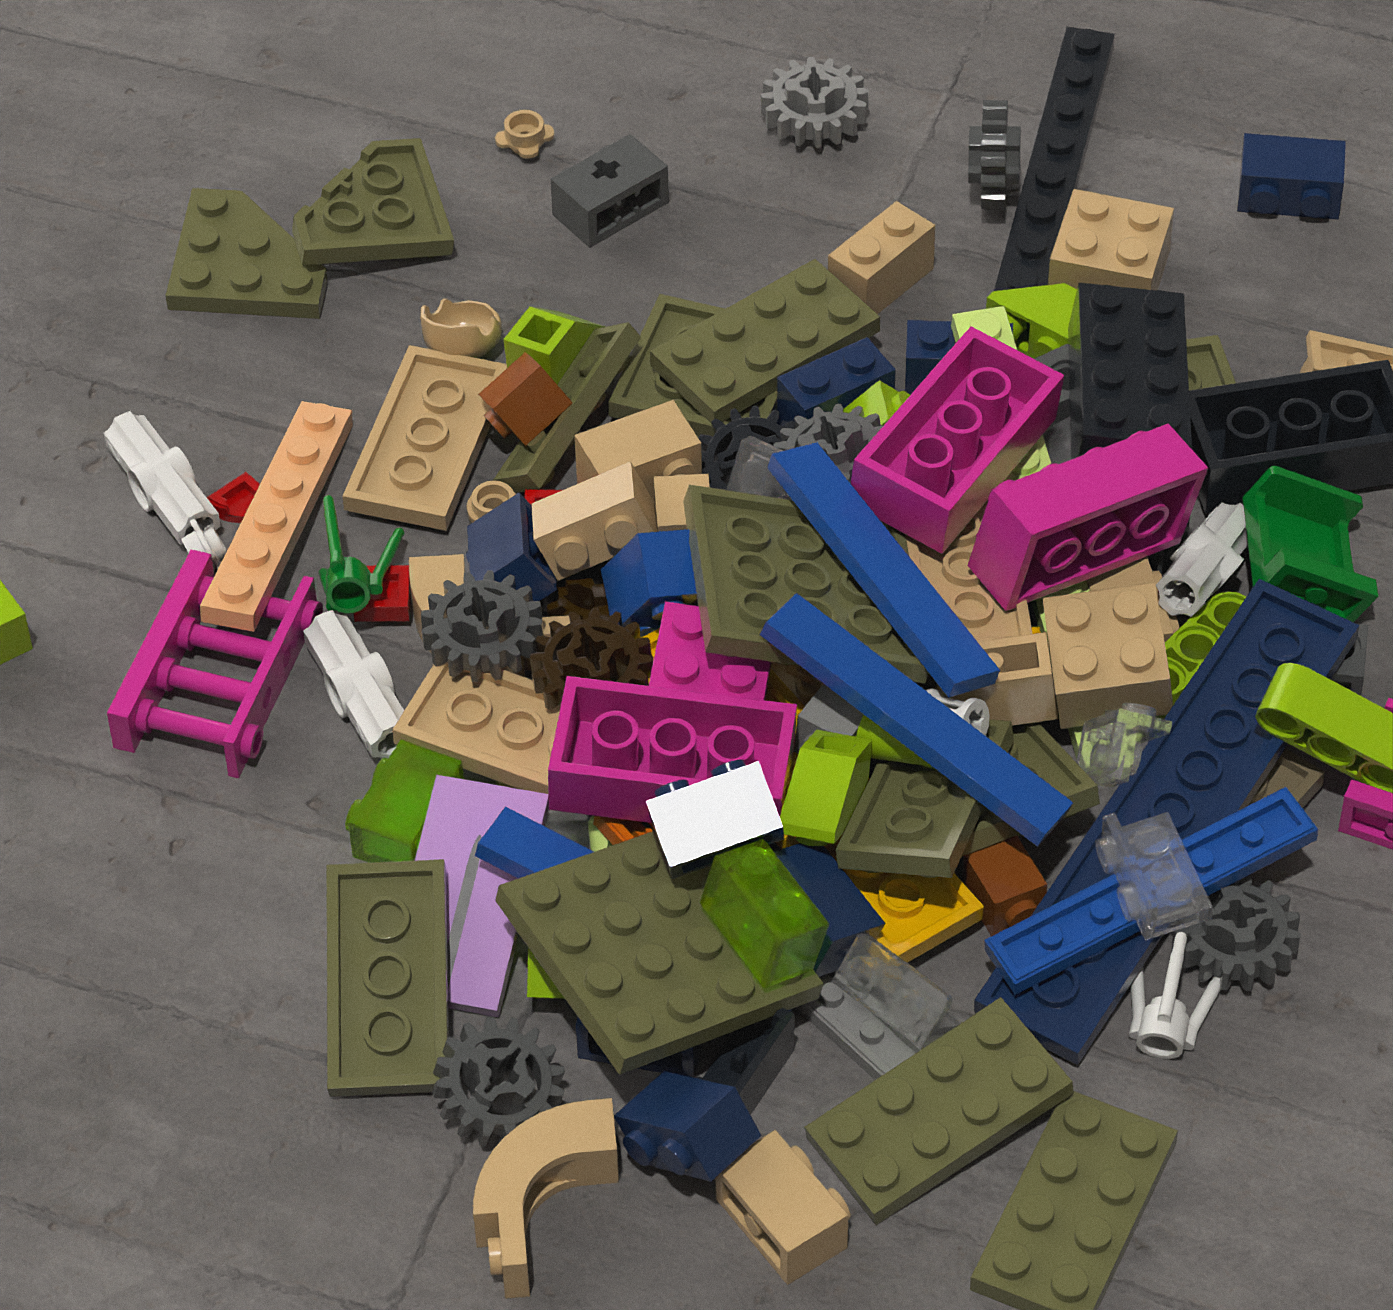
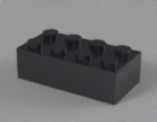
M1078 283L1068 326L1071 459L1082 456L1095 447L1104 448L1125 440L1138 431L1147 432L1168 423L1191 448L1184 293Z
M1389 360L1189 391L1191 449L1208 467L1198 494L1205 513H1211L1222 502L1227 505L1243 504V496L1271 466H1278L1346 491L1393 483V370Z

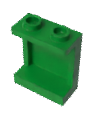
M1278 466L1269 467L1243 496L1253 587L1258 579H1261L1354 623L1379 597L1376 579L1356 573L1353 569L1348 524L1363 508L1362 497Z

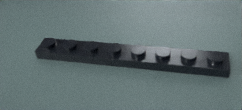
M1066 27L994 291L1048 285L1050 257L1073 189H1077L1114 49L1115 33Z

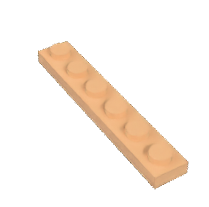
M301 401L200 604L201 622L255 631L353 427L352 410L321 403Z

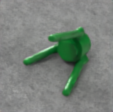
M326 495L323 498L330 552L329 569L321 568L318 572L326 595V609L328 611L337 610L342 613H355L362 610L368 604L370 594L377 595L382 593L383 579L401 544L404 530L400 527L394 530L373 573H370L366 565L357 558L343 556L334 499L332 496Z

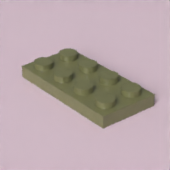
M813 259L650 351V366L709 422L715 418L723 422L730 418V410L736 408L740 412L777 391L778 376L880 332V316L819 261Z
M989 719L986 737L1007 753L1014 740L1012 722ZM879 759L835 849L838 868L862 870L868 873L886 872L920 875L925 878H952L984 805L936 769L923 765Z
M444 859L326 865L327 1090L329 1096L432 1092L435 1082L441 1079L433 1074L438 1057H445L442 1051L446 1040L449 1038Z
M1000 997L804 1128L808 1141L874 1224L878 1225L1074 1093L1073 1081Z
M1075 1091L1072 1095L1058 1103L971 1275L970 1290L1019 1310H1098L1176 1146L1178 1130Z

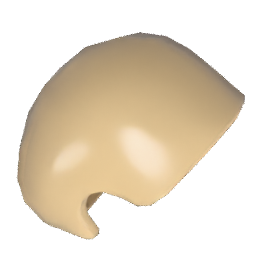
M444 298L433 314L430 313L428 306L423 305L420 309L423 338L429 349L441 351L449 355L480 358L493 349L500 340L502 333L500 316L487 303L470 300L452 303Z

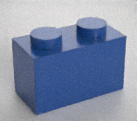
M690 529L637 533L601 569L609 614L611 616L616 611L621 613L622 627L637 622L640 627V637H643L660 628L665 601L690 605L697 599L689 545Z

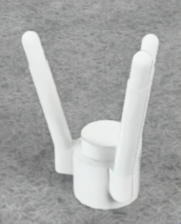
M1178 932L1175 936L1162 996L1153 998L1151 1004L1145 1007L1143 966L1131 983L1132 1023L1129 1037L1136 1039V1044L1142 1052L1160 1059L1177 1058L1182 1054L1183 1049H1194L1197 1032L1221 990L1220 977L1214 976L1190 1018L1186 1013V1006L1178 999H1175L1187 941V935L1184 932Z

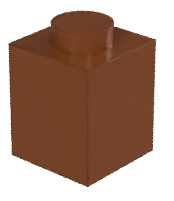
M526 352L478 394L491 408L483 416L504 439L513 433L525 446L573 403L547 372Z
M1018 836L963 856L962 882L983 904L982 922L991 936L1029 918L1047 893L1045 879Z

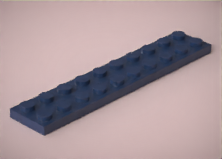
M1258 579L1031 916L1247 807L1288 745L1287 742L1264 730L1258 724L1255 717L1277 668L1284 663L1300 664L1331 679L1357 640L1359 625ZM1173 914L1016 995L998 969L995 968L974 999V1012H979L1001 997L1044 1048L1078 1065L1171 924Z

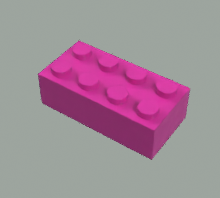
M970 326L854 459L851 485L879 520L943 554L986 503L992 489L1007 478L1054 422L1057 416L1064 375Z
M1168 423L1147 432L1138 431L1127 439L1104 448L1095 447L1084 455L1061 464L1053 463L1047 465L1039 472L1018 480L1004 481L993 488L988 497V504L979 531L976 534V540L967 566L1003 609L1008 611L1016 608V604L1027 600V603L1180 544L1208 467Z
M567 676L548 766L549 810L652 823L646 801L656 798L654 792L658 788L684 779L688 780L689 785L712 778L710 772L714 768L730 761L742 759L745 765L759 761L780 817L787 795L794 753L797 704Z

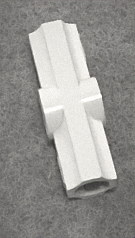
M129 411L115 417L110 428L104 432L105 443L108 450L127 473L130 487L140 506L146 512L154 510L180 545H183L181 538L195 531L190 523L194 518L203 532L211 527L217 530L221 526L219 513L197 486L194 472L184 453L176 446L169 449L144 415H134Z
M1222 502L1170 557L1173 564L1156 584L1160 595L1159 605L1170 615L1185 614L1192 617L1206 603L1205 601L1226 582L1244 560L1240 555L1248 545L1243 504L1227 505Z
M331 610L315 616L312 624L303 631L304 640L323 673L325 687L335 711L341 718L349 717L372 758L381 757L389 761L404 755L407 748L394 744L392 732L404 709L395 696L391 675L384 660L377 652L369 653L347 614L340 615Z

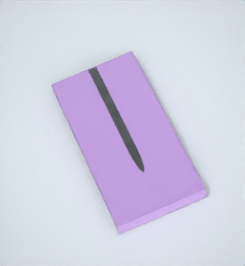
M436 775L415 861L444 859L448 1008L499 1017L519 934L495 899L499 885L518 878L477 858L475 853L478 842L505 806L545 826L549 812V795Z

